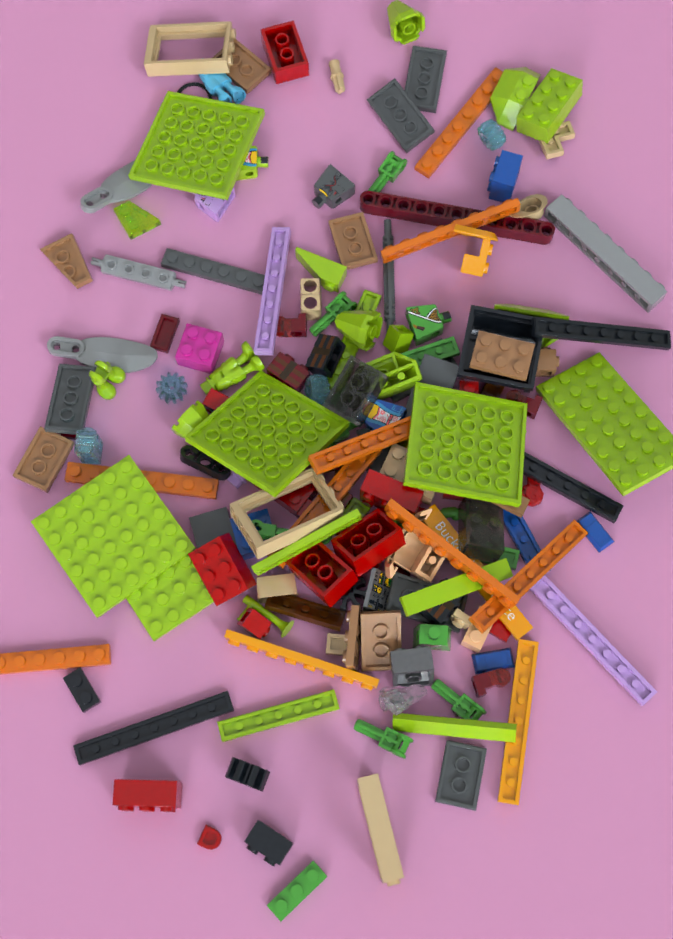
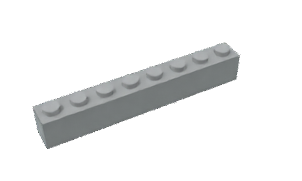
M561 194L546 207L544 217L647 313L664 299L667 293L665 287L655 281L648 271L642 269L635 259L630 258L621 246H617L608 234H604L595 222H591L582 210H578L570 199L565 198Z

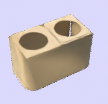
M319 278L300 279V313H306L307 320H319L322 317ZM304 286H317L312 292L304 289ZM308 297L315 298L317 300L316 307L313 309L306 308L304 305L305 299Z
M294 573L257 577L258 603H266L268 597L282 595L297 597L298 595Z

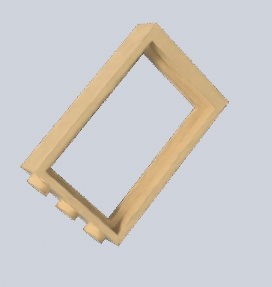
M231 21L150 25L144 58V67L148 77L230 73V66L233 65L232 52H235L234 40L236 39V29H233ZM224 37L222 58L158 61L161 40Z
M313 468L301 472L276 497L264 490H260L229 504L231 517L257 559L304 538L342 517L345 511L343 503L336 499L332 487H328L325 483L323 474L316 475ZM312 483L331 511L264 541L246 512Z
M377 773L357 778L381 882L386 883L387 886L400 884V879L404 878L379 775Z

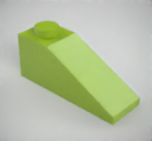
M296 247V259L314 278L320 279V285L325 290L338 293L347 276V266Z

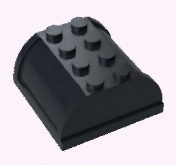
M471 305L457 373L458 380L479 381L523 390L525 393L533 391L543 339L532 337L531 319L533 316ZM479 330L535 344L526 382L469 368Z

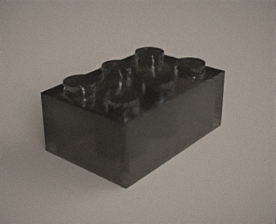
M351 355L322 406L361 427L389 377Z
M464 497L458 506L459 551L468 558L488 562L498 561L505 551L503 509L491 502Z

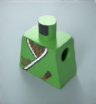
M435 304L406 308L405 316L410 331L414 333L413 339L416 346L442 335L443 324L452 321L450 312L439 313Z
M434 624L417 625L413 629V648L416 646H431V650L450 651L451 630L449 626Z

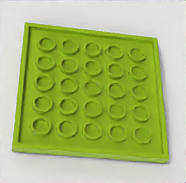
M167 91L128 176L130 180L228 200L265 116V111L261 108Z
M259 371L185 436V440L190 445L276 497L310 465L308 456L324 450L349 427V421L265 372Z
M416 382L413 392L403 486L520 507L522 500L527 403Z
M130 455L31 521L97 618L196 550L193 543Z

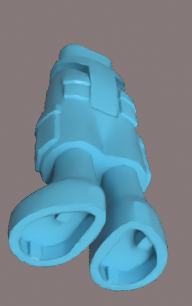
M226 73L198 74L208 92L212 96H218L219 101L232 103L233 100L236 104H239L245 99L246 92L243 88L232 85V80Z

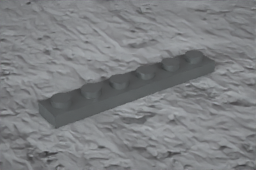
M169 248L166 249L161 262V266L167 269L261 295L263 292L265 278L263 274Z

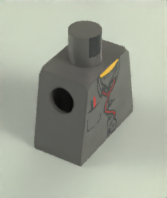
M330 164L314 185L316 197L312 200V203L318 209L324 204L334 209L355 194V184Z

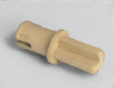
M334 59L329 62L330 79L333 81L335 92L341 94L345 91L344 74L341 72L339 60Z

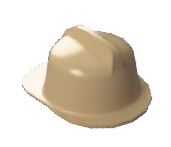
M541 194L530 195L519 200L521 204L520 211L509 216L539 220L544 214V208L548 200L546 196Z

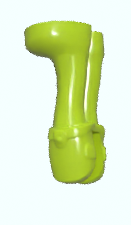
M97 360L94 363L97 368L95 372L90 370L89 376L94 385H96L98 394L103 399L110 400L115 397L116 388L106 380L119 384L125 380L126 375L122 368L111 366L109 362Z

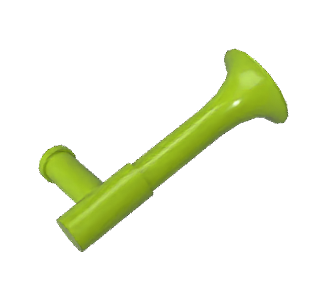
M246 595L243 599V603L247 607L237 618L239 621L248 608L255 609L280 629L282 638L289 633L294 625V620L291 622L281 620L270 611L264 609L263 605L249 595Z

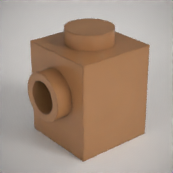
M542 347L536 377H554L557 370L556 367H559V356H556V349Z

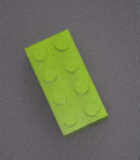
M551 68L517 115V132L539 141L542 140L548 144L582 96L583 80Z

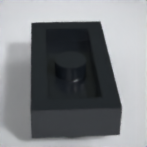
M81 667L63 678L83 713L101 703Z

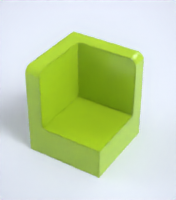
M389 325L383 345L391 352H406L410 347L414 333L404 325Z

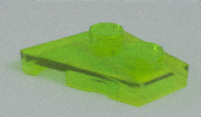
M130 201L113 209L130 240L161 225L157 217Z

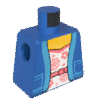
M377 399L373 407L363 403L359 413L367 417L365 426L373 431L405 418L407 409Z

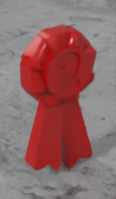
M527 477V485L522 487V496L530 499L528 506L534 507L542 502L544 493L540 487L541 484Z

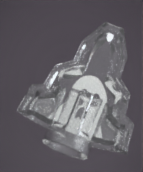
M413 684L406 687H382L379 691L380 707L383 711L390 710L394 715H399L413 703L419 702L427 694V689L421 684Z

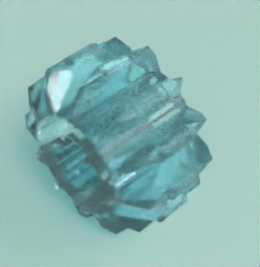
M492 119L483 122L477 128L480 140L492 151L502 147L506 142L504 130Z
M170 372L167 373V377L161 375L162 381L156 382L158 386L156 392L159 394V398L161 400L165 399L167 404L171 400L176 404V399L183 401L182 395H187L186 388L188 387L187 382H184L185 378L183 376L179 377L177 372L173 376H171Z
M320 374L307 377L304 384L305 396L324 406L330 398L329 392L331 390L329 389L330 383H328V378Z

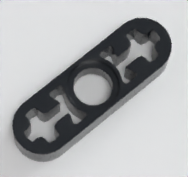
M186 445L181 448L180 460L184 464L218 480H226L230 476L231 470L194 446ZM202 460H207L210 462V464L202 465L200 462Z

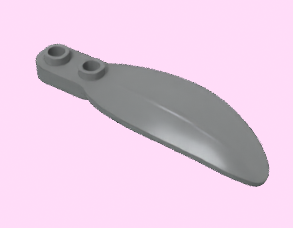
M134 160L111 174L100 187L84 195L81 198L80 207L86 213H95L110 203L125 201L143 193L152 184L130 180L128 174L135 162Z
M54 336L47 342L48 351L53 356L76 359L86 366L96 368L97 366L94 363L97 360L109 362L111 366L122 368L125 373L146 369L158 357L157 351L148 345L118 338L93 337L78 340ZM60 346V349L55 350L54 347ZM77 348L79 351L73 352V349Z

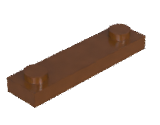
M292 595L268 597L264 608L339 632L346 616V611L333 607L330 608L329 606Z

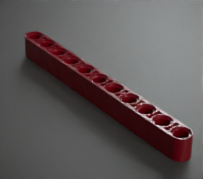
M364 191L360 195V210L365 214L433 226H446L456 220L453 218L454 216L464 219L474 212L480 213L483 211L374 191ZM511 216L491 222L495 225L486 224L476 228L493 232L497 237L542 245L549 244L555 233V227L550 222Z

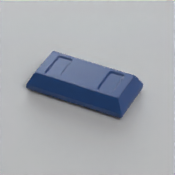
M591 511L577 520L588 532L586 537L599 553L615 542Z
M511 648L472 654L475 674L515 667Z

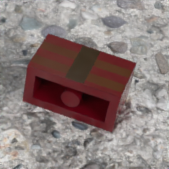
M279 352L266 368L267 374L300 393L310 380L309 369L303 364L299 365L294 362L295 360L289 354L284 355Z

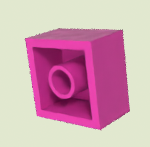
M187 323L175 355L177 364L211 374L216 368L224 344L223 333Z

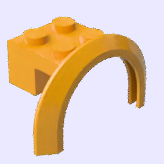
M455 224L454 232L483 239L479 257L464 254L460 271L482 277L483 273L487 274L489 263L486 262L487 255L491 256L494 244H490V242H498L496 234Z

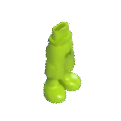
M247 341L242 343V353L238 358L230 357L205 378L206 381L200 384L206 395L211 388L217 391L228 389L233 384L236 385L245 380L246 374L265 369L262 361L254 354ZM250 361L246 366L242 368L240 367L244 363Z

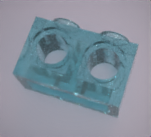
M88 427L83 428V430L77 429L74 452L81 463L101 464L103 441L97 431Z

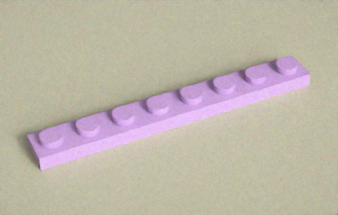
M272 227L254 344L255 355L274 354L291 236L290 227Z
M545 575L530 589L641 707L657 693L645 678Z

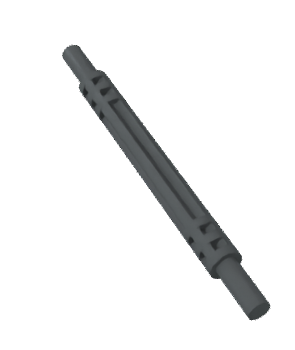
M390 219L384 220L383 248L393 245ZM394 260L383 264L384 321L386 322V331L389 325H394L395 321Z

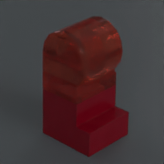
M298 313V318L279 316L276 336L307 337L306 313Z
M510 390L506 394L505 399L527 403V417L535 419L543 397L536 395L532 399L522 395L518 390Z
M499 668L472 676L471 681L477 698L485 696L487 694L486 689L505 687L511 680V674L507 669Z

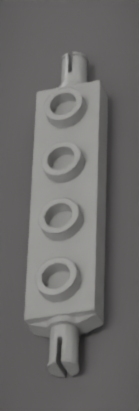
M107 254L103 260L92 257L91 265L100 266L103 274L172 291L174 286L184 289L187 282L177 279L176 273L173 271Z

